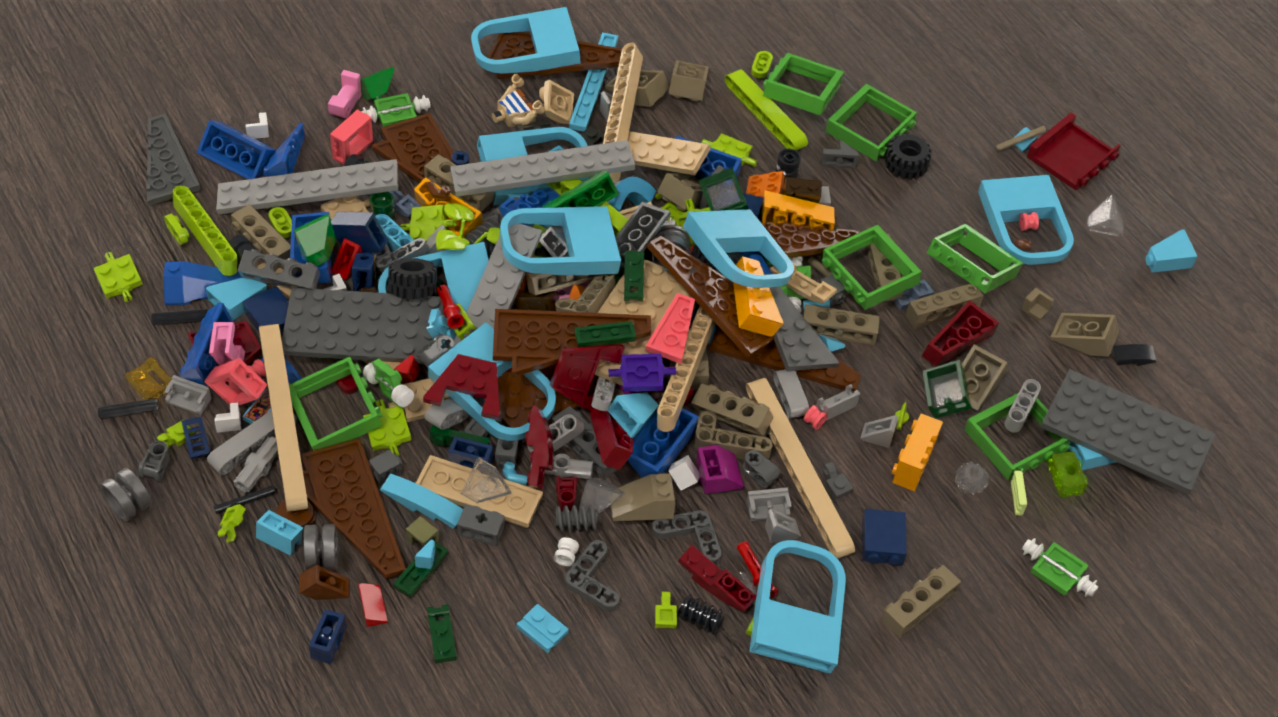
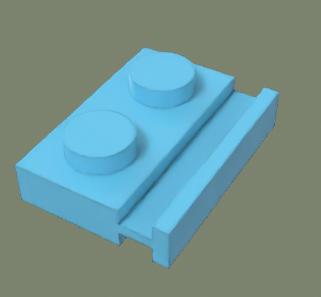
M438 308L432 309L428 320L429 327L426 328L432 339L438 334H444L455 340V332L448 326L446 317L442 315ZM442 340V347H445V340Z
M539 604L534 606L520 622L516 623V628L546 653H549L550 649L555 647L569 633V629Z

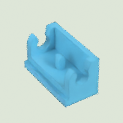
M270 510L256 522V538L290 556L294 553L295 543L298 545L301 543L303 527Z

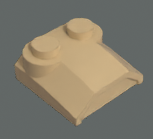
M551 80L545 81L544 86L539 90V96L544 102L546 117L560 124H569L573 114L574 93Z

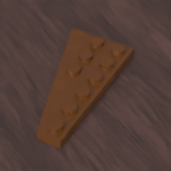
M766 222L763 225L789 258L821 254L825 248L859 233L858 230L847 229L829 231L826 227H820L819 230L811 229V226L794 224L775 226L773 222Z

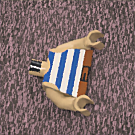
M514 74L511 79L513 85H510L504 95L498 100V111L492 113L495 123L503 120L510 128L516 127V124L527 125L535 122L537 113L543 114L545 111L539 100L535 101L532 105L520 89H516L524 85V80L518 74Z

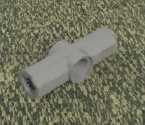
M267 438L256 453L252 452L247 457L245 467L233 481L234 486L244 493L249 492L261 476L265 477L269 473L272 462L278 455L276 438Z
M558 454L554 457L553 471L545 470V474L554 475L555 477L560 476V478L577 476V478L591 479L593 461L570 459L566 454Z

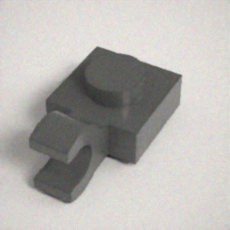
M832 462L824 465L826 469L823 470V474L828 479L825 485L836 500L852 493L853 487L843 473L838 475Z

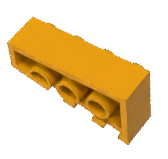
M426 177L414 189L416 201L421 207L456 203L472 210L474 219L473 221L465 220L462 238L483 223L482 212L450 193L447 199L433 198L425 187L426 183L431 181ZM435 184V186L437 187V189H441V188H442V187H440L439 185ZM456 220L457 225L447 227L446 230L453 231L459 236L461 220Z
M765 190L761 210V224L765 225L766 222H773V225H777L787 221L789 224L811 226V229L819 230L820 227H826L827 230L833 231L835 224L834 207Z
M742 256L736 264L738 268L747 273L764 275L761 265L757 260ZM733 282L739 328L773 337L784 323L770 288H753Z
M920 414L918 420L914 419L911 427L913 432L907 435L904 443L906 447L901 449L898 456L899 462L898 464L895 463L891 474L895 476L892 483L912 491L916 490L943 424L942 421L924 414Z

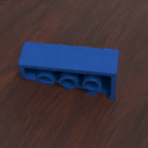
M676 136L675 138L679 140L691 141L679 136ZM710 148L696 175L693 176L699 180L709 177L720 165L724 167V170L733 167L737 178L741 171L742 159ZM730 179L723 182L718 192L721 193L722 188L731 190L734 185L733 180Z

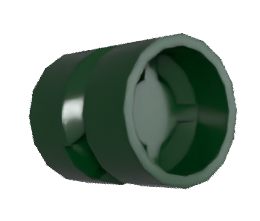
M389 192L373 193L370 197L371 213H374L375 216L386 214L394 220L395 213L392 194Z

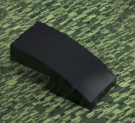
M1126 344L1113 346L1117 365L1137 362V366L1156 363L1153 345Z

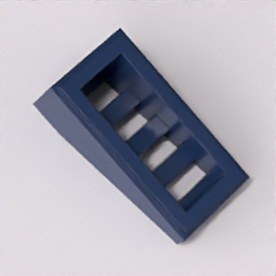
M202 416L181 421L190 460L208 456L210 450ZM199 423V427L187 429V425ZM201 430V434L189 436V433ZM199 438L203 439V441L191 444L190 442ZM204 445L205 447L204 449L196 451L192 450V448Z

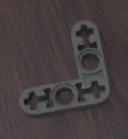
M419 238L393 252L390 251L386 243L380 253L372 252V254L375 255L377 267L383 273L392 262L423 256L428 252L429 246L423 238Z
M705 511L674 515V519H659L653 522L652 534L654 537L666 539L694 533L699 551L715 565L720 562L721 549L710 516ZM682 521L686 524V527L678 528L675 523ZM707 534L712 539L710 541H703L700 537ZM710 547H711V552H712L713 555H715V557H712L711 555H708V554H709V548H710Z
M595 540L589 544L567 572L565 585L569 590L604 611L612 612L619 606V595L591 578L592 574L607 556L606 543L601 540ZM600 548V549H601V552L598 551V552L595 554V559H594V558H593L594 549H595V550H598V549ZM583 562H590L592 567L584 569L581 567V564ZM579 572L580 575L578 577V581L571 582V579L574 580L578 576ZM589 587H595L598 592L596 594H589L586 590ZM613 599V602L606 603V600Z

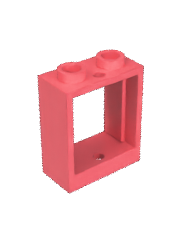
M356 110L330 133L332 158L344 165L350 155L356 154L359 156L373 143L372 120L368 114Z
M240 358L214 367L204 381L229 405L230 403L237 402L238 405L257 400L268 385Z

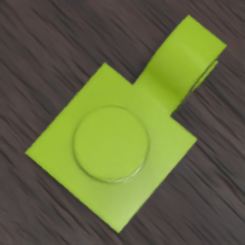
M181 421L166 429L167 434L163 433L157 437L158 441L165 442L168 448L174 443L178 447L186 443ZM195 432L189 433V436L195 435Z
M240 504L227 508L220 523L222 528L218 531V537L225 536L227 533L226 542L234 541L236 537L234 527L242 522L243 513L246 508Z
M662 592L661 605H655V628H676L677 606L670 605V592Z

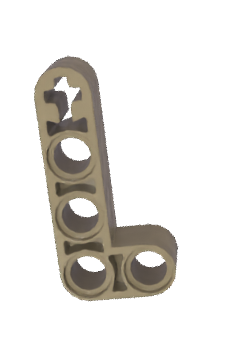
M597 274L578 300L569 298L557 300L555 303L556 311L598 313L616 286L615 274Z
M704 411L699 415L694 443L696 450L699 447L718 445L734 453L738 459L745 460V454L750 450H756L766 459H770L772 441L769 438L716 429V415L714 413Z

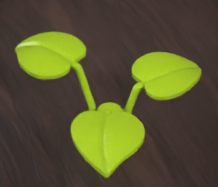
M448 203L444 207V212L454 220H461L460 233L457 236L453 231L439 230L436 235L437 250H463L467 245H470L467 239L462 238L465 220L473 221L474 214L472 210L464 205ZM490 228L474 244L480 243L485 237H487L488 241L496 244L500 236V228Z

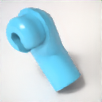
M506 462L502 469L506 479L526 486L528 482L527 476L517 474L514 469L515 465L512 462Z

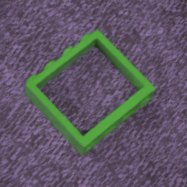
M787 53L784 58L780 59L779 65L775 66L774 71L770 72L768 80L765 79L763 83V88L765 89L763 96L821 116L839 89L844 71ZM786 70L827 83L828 85L819 97L778 83V80Z
M865 84L828 119L826 133L877 162L887 154L888 145L892 138H895L897 135L906 134L909 129L914 128L917 112ZM866 102L902 122L879 146L842 125Z
M963 224L935 237L927 251V254L985 294L1016 278L1023 265V262L967 224ZM960 243L1000 272L990 275L952 249L951 246ZM987 277L990 280L987 282L984 278Z
M879 225L825 248L823 251V265L833 273L834 278L841 282L845 290L850 292L855 301L865 310L920 283L922 271ZM873 243L904 277L867 293L838 259Z
M350 357L289 385L291 402L313 450L351 441L383 426L380 420L383 415L379 407H374L372 404L376 402L371 391L367 393L366 388L369 386L364 376L359 377V374L362 373L358 363L353 364ZM352 374L371 415L318 440L300 398Z
M1018 393L969 418L964 429L1007 480L1012 479L1015 471H1022L1024 474L1025 471L1038 467L1040 463L1050 461L1058 453H1065L1070 448L1069 445L1071 443L1070 440L1046 430L1055 440V443L1012 465L982 429L1006 417ZM1037 398L1030 414L1041 425L1048 409Z

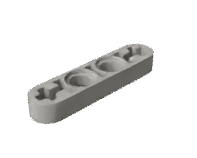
M599 376L591 404L593 408L601 411L609 410L615 388L614 382Z

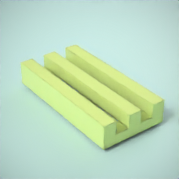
M1015 471L1012 477L1013 480H1011L1015 515H1023L1027 507L1022 471Z

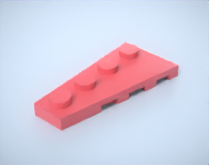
M680 293L676 294L646 344L645 351L661 354V357L682 364L695 299Z

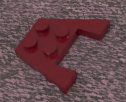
M247 321L234 323L233 344L242 346L245 351L243 362L248 366L262 353V349ZM194 331L187 333L192 345L194 344L195 335L198 334L194 333Z
M622 344L562 349L550 386L570 400L572 399L584 409L592 412L594 409L591 405L593 396L588 395V391L600 359L619 364L625 347Z
M458 354L423 396V403L441 406L446 390L485 398L481 416L499 420L497 363Z

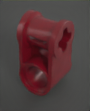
M556 476L557 506L560 507L561 511H563L565 505L568 506L569 511H571L573 505L576 506L577 476H573V478H560V476Z

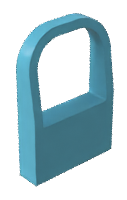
M567 7L489 20L478 25L471 35L476 62L483 69L493 73L533 72L580 63V51ZM530 31L536 54L493 60L481 53L479 41L489 34Z
M552 127L482 135L478 138L477 149L481 162L525 156L527 155L525 146L553 140H566L577 148L588 145L584 138L576 131L565 127ZM584 177V178H578V179L581 180L582 182H585L586 180L590 179L591 177ZM539 184L494 191L493 205L503 204L510 194L528 193L532 195L533 191L550 186L548 184Z
M1049 175L981 181L978 194L991 229L1002 249L1023 262V264L1028 265L1055 263L1064 260L1069 255L1074 238ZM1036 212L1039 219L1050 218L1064 247L1051 252H1024L1012 244L1004 222L1019 221L1021 213L1028 215Z
M607 206L522 208L509 212L501 221L499 235L503 254L513 266L529 273L554 275L618 274L621 258ZM519 223L562 226L569 257H525L513 249L508 229L512 225Z
M750 209L688 212L683 228L704 256L726 278L737 284L753 288L780 287L789 283L794 271L792 261ZM760 251L781 274L754 275L738 268L726 253Z
M485 243L467 245L463 250H445L414 257L432 262L436 267L443 266L447 285L454 303H460L467 312L489 262ZM388 267L379 279V293H387Z
M485 322L428 366V377L435 383L458 354L497 363V378L512 367V361H492L494 328ZM539 370L523 374L545 394L548 403L542 412L548 421L555 410V390L550 386V381ZM446 390L445 392L490 434L506 441L521 440L525 438L526 432L529 431V422L521 427L509 428L500 425L494 419L482 417L481 412L483 408L472 398L474 397L472 395Z
M795 540L779 542L770 549L761 567L749 652L826 673H831L838 665L846 577L842 564L831 552L821 547ZM784 553H792L817 560L827 567L833 579L829 616L769 599L775 557Z

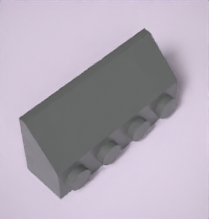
M641 202L615 237L621 258L617 275L623 276L625 251H644L648 243L671 215L670 211Z

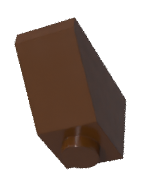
M315 565L300 574L299 593L315 600L344 599L349 597V578Z

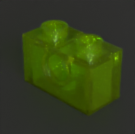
M1075 452L1052 454L1047 466L1060 498L1083 495L1088 485V480L1082 472L1081 462L1077 459Z

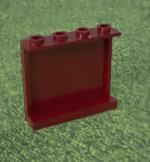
M1071 112L1030 145L1027 158L1077 191L1081 186L1085 187L1091 178H1095L1100 170H1105L1111 161H1115L1119 157L1121 145L1118 144L1112 149L1074 123L1076 115Z

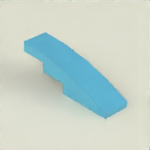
M391 473L380 491L412 512L418 510L433 521L437 518L452 529L457 525L463 512L462 508L446 498Z

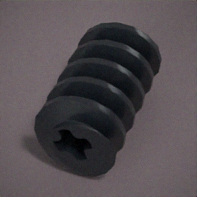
M689 594L682 602L677 617L681 615V619L684 621L689 618L690 624H694L697 621L698 628L704 625V631L708 632L712 629V635L715 636L724 621L722 609L715 613L714 605L707 609V602L705 601L700 606V598L692 602V594Z

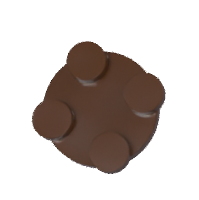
M285 500L276 508V514L303 528L305 525H313L316 521L313 507L309 501L308 509L287 512Z

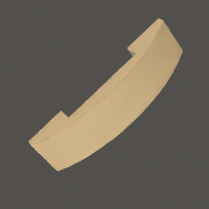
M793 264L794 271L786 286L797 294L814 302L825 303L837 293V289L823 281L819 284L797 271L796 265ZM774 265L770 268L773 274H781Z

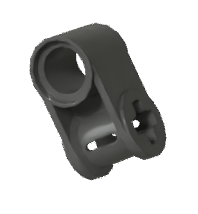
M438 334L416 356L428 368V366L454 347V340L450 336ZM442 340H445V347H442Z
M155 441L149 446L144 459L139 465V477L147 476L154 478L158 482L162 480L171 460L165 442Z
M750 450L745 454L742 469L762 488H767L781 475L779 468L760 452Z

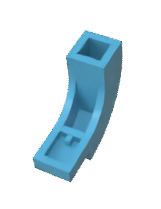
M628 177L614 183L620 195L609 200L607 203L617 211H620L625 198L638 206L641 202H652L656 190L641 178Z

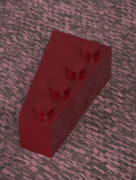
M969 300L927 345L922 357L935 367L940 366L970 349L973 345L992 336L999 322Z
M594 408L590 413L602 463L609 468L613 467L620 470L633 453V438L627 434L608 411Z

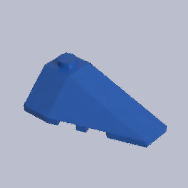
M299 123L271 156L268 165L264 167V176L270 177L293 173L305 137L303 123Z
M546 187L533 191V194L529 196L525 194L520 195V198L516 200L510 198L500 205L499 210L504 218L506 214L516 209L542 208L549 201L561 195L554 189ZM520 223V224H523V225H526V226H529V227H533V226L535 225V224Z
M185 261L165 262L163 275L165 306L191 304L192 300L208 299L206 293L208 286L243 277L240 276L238 271L234 275L226 276L217 267Z

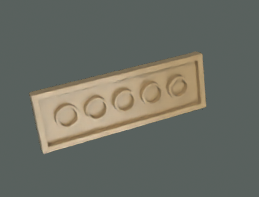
M629 131L627 138L635 165L696 175L710 151L709 144Z
M432 455L429 456L416 481V484L431 490L456 505L465 507L466 504L478 506L491 512L496 511L505 515V521L526 528L529 527L543 497V491Z

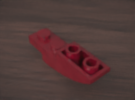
M532 406V411L528 414L529 431L525 435L527 446L534 449L530 455L532 466L531 471L528 472L527 481L533 489L542 490L545 470L553 471L554 448L550 427L545 415L537 406Z
M693 545L677 561L693 575L691 579L719 600L740 611L745 612L757 597L727 569L722 571Z

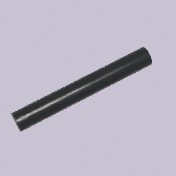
M273 486L213 506L215 513L218 514L226 511L229 507L238 504L243 505L275 494V489Z

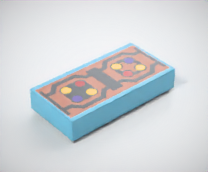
M267 389L262 392L259 398L242 416L244 421L252 424L271 410Z

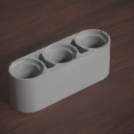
M786 369L774 371V383L789 419L805 416L809 410V404L796 371H786Z
M1034 379L1026 380L1019 391L1004 423L1006 429L1010 432L1021 430L1040 392L1041 386L1038 381Z
M452 398L442 401L441 406L432 405L425 414V420L441 430L463 422L469 417V414Z
M567 414L549 426L554 451L583 432L584 422L581 419ZM574 421V427L570 429V425ZM558 432V437L554 440V435ZM528 446L530 452L534 451V449Z

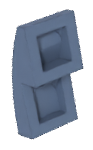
M399 190L388 191L393 196L394 211L409 218L412 208L421 207L409 194L405 196Z
M920 280L918 285L903 292L902 299L896 298L894 303L899 310L908 308L910 301L933 295L934 291L925 280Z

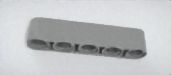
M270 410L213 450L208 455L207 462L220 475H226L246 461L252 452L256 453L267 438H276L272 411ZM293 413L294 421L296 424L298 417Z

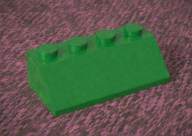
M603 170L573 189L564 192L556 199L549 201L542 208L599 207L620 194L609 173Z

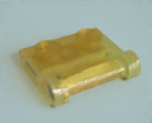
M154 357L148 358L144 364L124 375L126 381L143 400L157 399L165 394V389L172 380V377L165 373ZM153 370L164 383L159 385L148 372Z

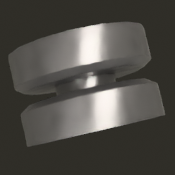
M124 468L116 473V481L109 478L100 484V489L112 510L119 518L127 522L136 516V509L143 511L151 506L152 501L138 477L128 468Z
M324 524L321 538L319 537V529L316 525H305L304 557L306 570L315 565L320 566V558H322L324 568L330 571L337 570L339 546L336 525Z

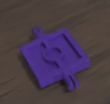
M661 354L622 355L620 369H608L609 377H621L623 392L662 391L664 375H676V367H664Z

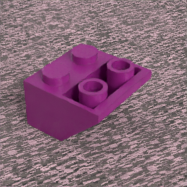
M718 445L698 448L696 464L704 494L744 489L734 453Z

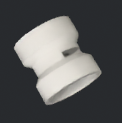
M561 538L558 543L559 550L554 555L555 562L562 566H572L575 561L574 554L577 553L579 548L578 542L571 538Z

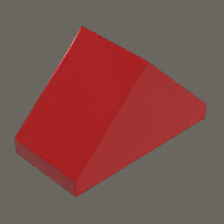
M344 238L333 265L332 273L335 275L340 274L341 278L348 280L352 276L355 256L357 253H362V247Z

